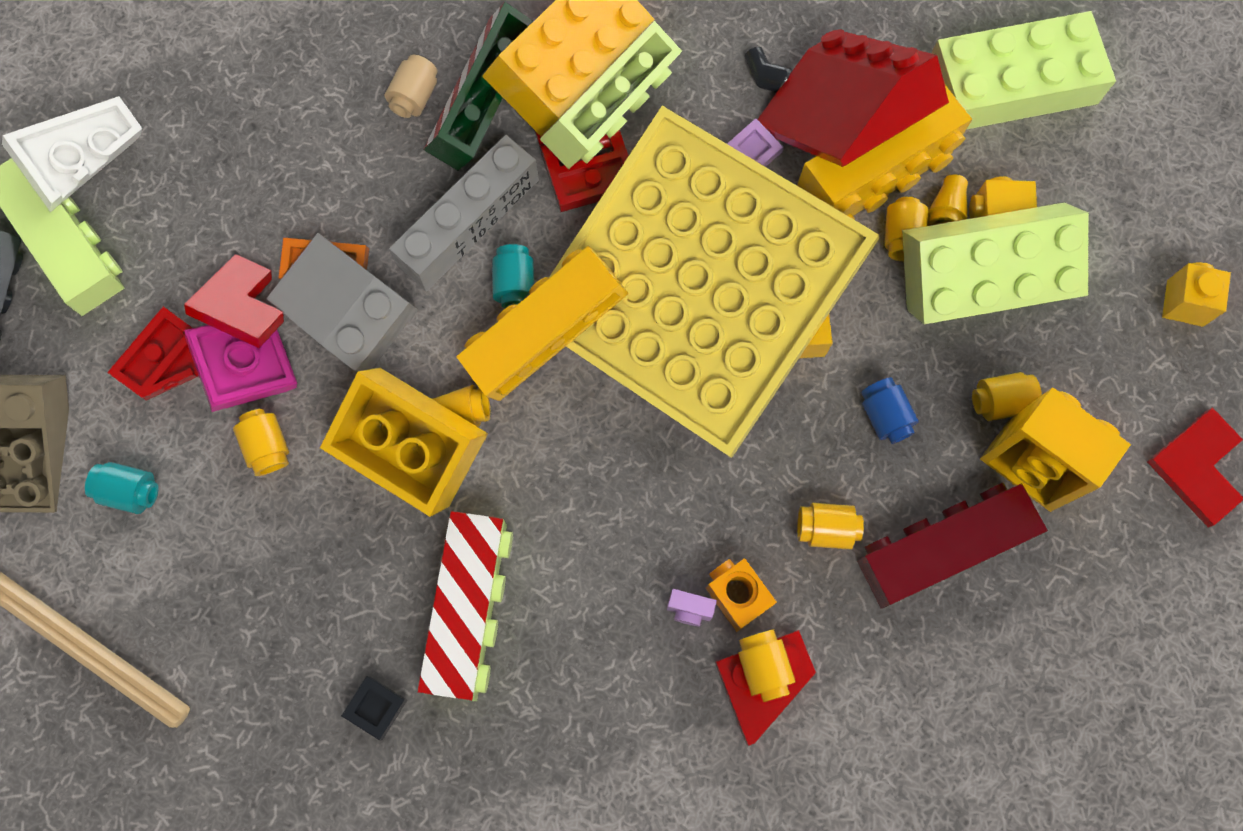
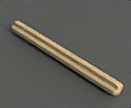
M0 572V606L168 727L177 728L184 722L190 712L188 705Z

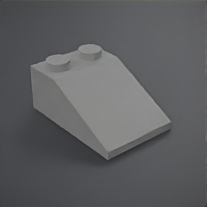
M319 233L316 234L266 298L355 372L372 369L418 311L417 308Z

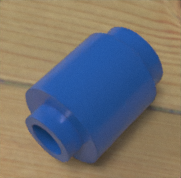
M892 377L880 380L861 391L864 398L862 406L879 440L889 438L891 444H895L915 434L912 427L919 423V420L902 386L896 385Z

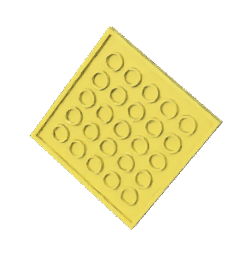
M661 106L549 278L562 268L563 260L575 250H583L589 246L595 251L629 294L566 347L732 458L879 240V234L666 107Z

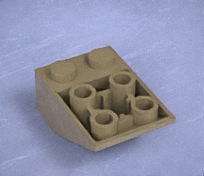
M0 375V512H57L69 415L66 375Z

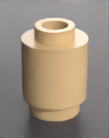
M410 55L407 60L401 62L385 92V99L389 103L391 111L404 118H410L411 115H421L437 84L436 75L438 71L432 62L419 55Z

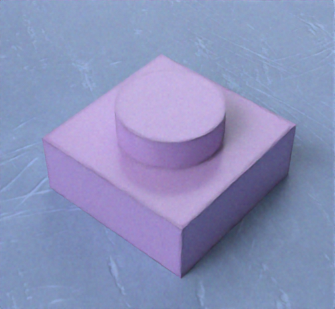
M754 119L727 143L765 167L783 151V146L757 119Z
M672 589L667 610L675 612V621L699 627L701 619L710 621L713 618L717 600Z

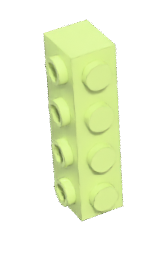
M654 21L553 124L540 140L568 169L580 159L587 164L604 147L599 140L605 134L611 138L627 122L622 115L628 109L634 113L650 97L646 92L651 85L656 89L671 75L672 71L668 66L677 58L682 50Z

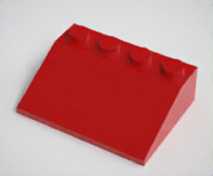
M838 29L823 35L820 43L805 52L790 73L788 80L780 87L757 120L775 139L844 167L949 103L936 54Z

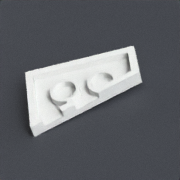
M118 96L5 134L2 138V145L51 212L133 144L141 135L142 127Z

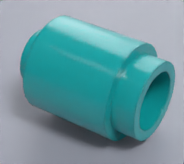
M508 244L500 246L496 249V256L492 259L493 300L501 303L503 308H507L514 304L518 305L529 296V290L534 285V260L529 255V249L523 245Z
M108 462L104 465H94L85 481V494L87 497L93 498L96 504L134 514H141L146 508L152 507L159 492L158 483L155 482L152 472L113 462Z

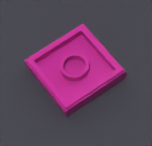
M210 325L185 330V338L211 412L297 388L296 378L277 330L260 348Z

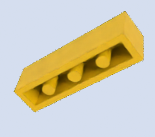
M589 246L569 254L563 260L561 269L550 278L544 277L537 281L530 288L529 296L518 305L514 304L505 308L497 316V323L486 332H479L468 339L464 345L465 349L456 356L486 397L501 401L629 294L600 256Z

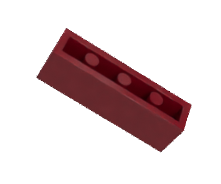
M1003 482L980 493L983 501L969 507L966 500L943 510L942 514L945 519L933 525H930L928 519L925 518L904 528L903 531L906 537L894 543H891L889 537L886 536L865 546L864 548L868 555L862 557L857 562L880 608L892 605L1047 532L1048 530L1023 484L1021 483L1007 489Z

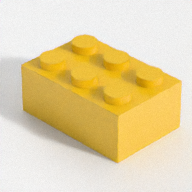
M375 368L357 372L320 449L431 517L451 505L488 433L382 368Z
M1052 387L1005 424L980 460L1015 486L1022 483L1028 495L1051 512L1099 489L1131 444L1120 437V432L1115 426L1107 421L1096 419L1083 410L1080 402L1074 396L1063 391H1057Z

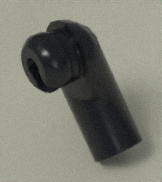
M762 47L751 48L745 53L744 57L755 83L761 89L777 92L793 71L786 66L768 63Z

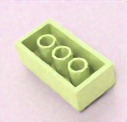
M1092 11L939 39L932 51V54L938 56L944 84L972 118L967 129L1099 104L1116 82Z
M1059 203L902 230L908 312L923 324L1088 296L1089 212L1067 203Z

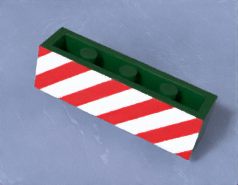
M506 2L492 15L463 69L423 149L424 151L457 171L474 158L503 99L482 76L498 55L533 23V20Z

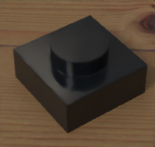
M366 676L341 717L376 739L383 740L406 704L407 699L372 677Z

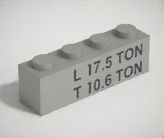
M505 135L389 248L396 265L427 292L539 181L536 159Z

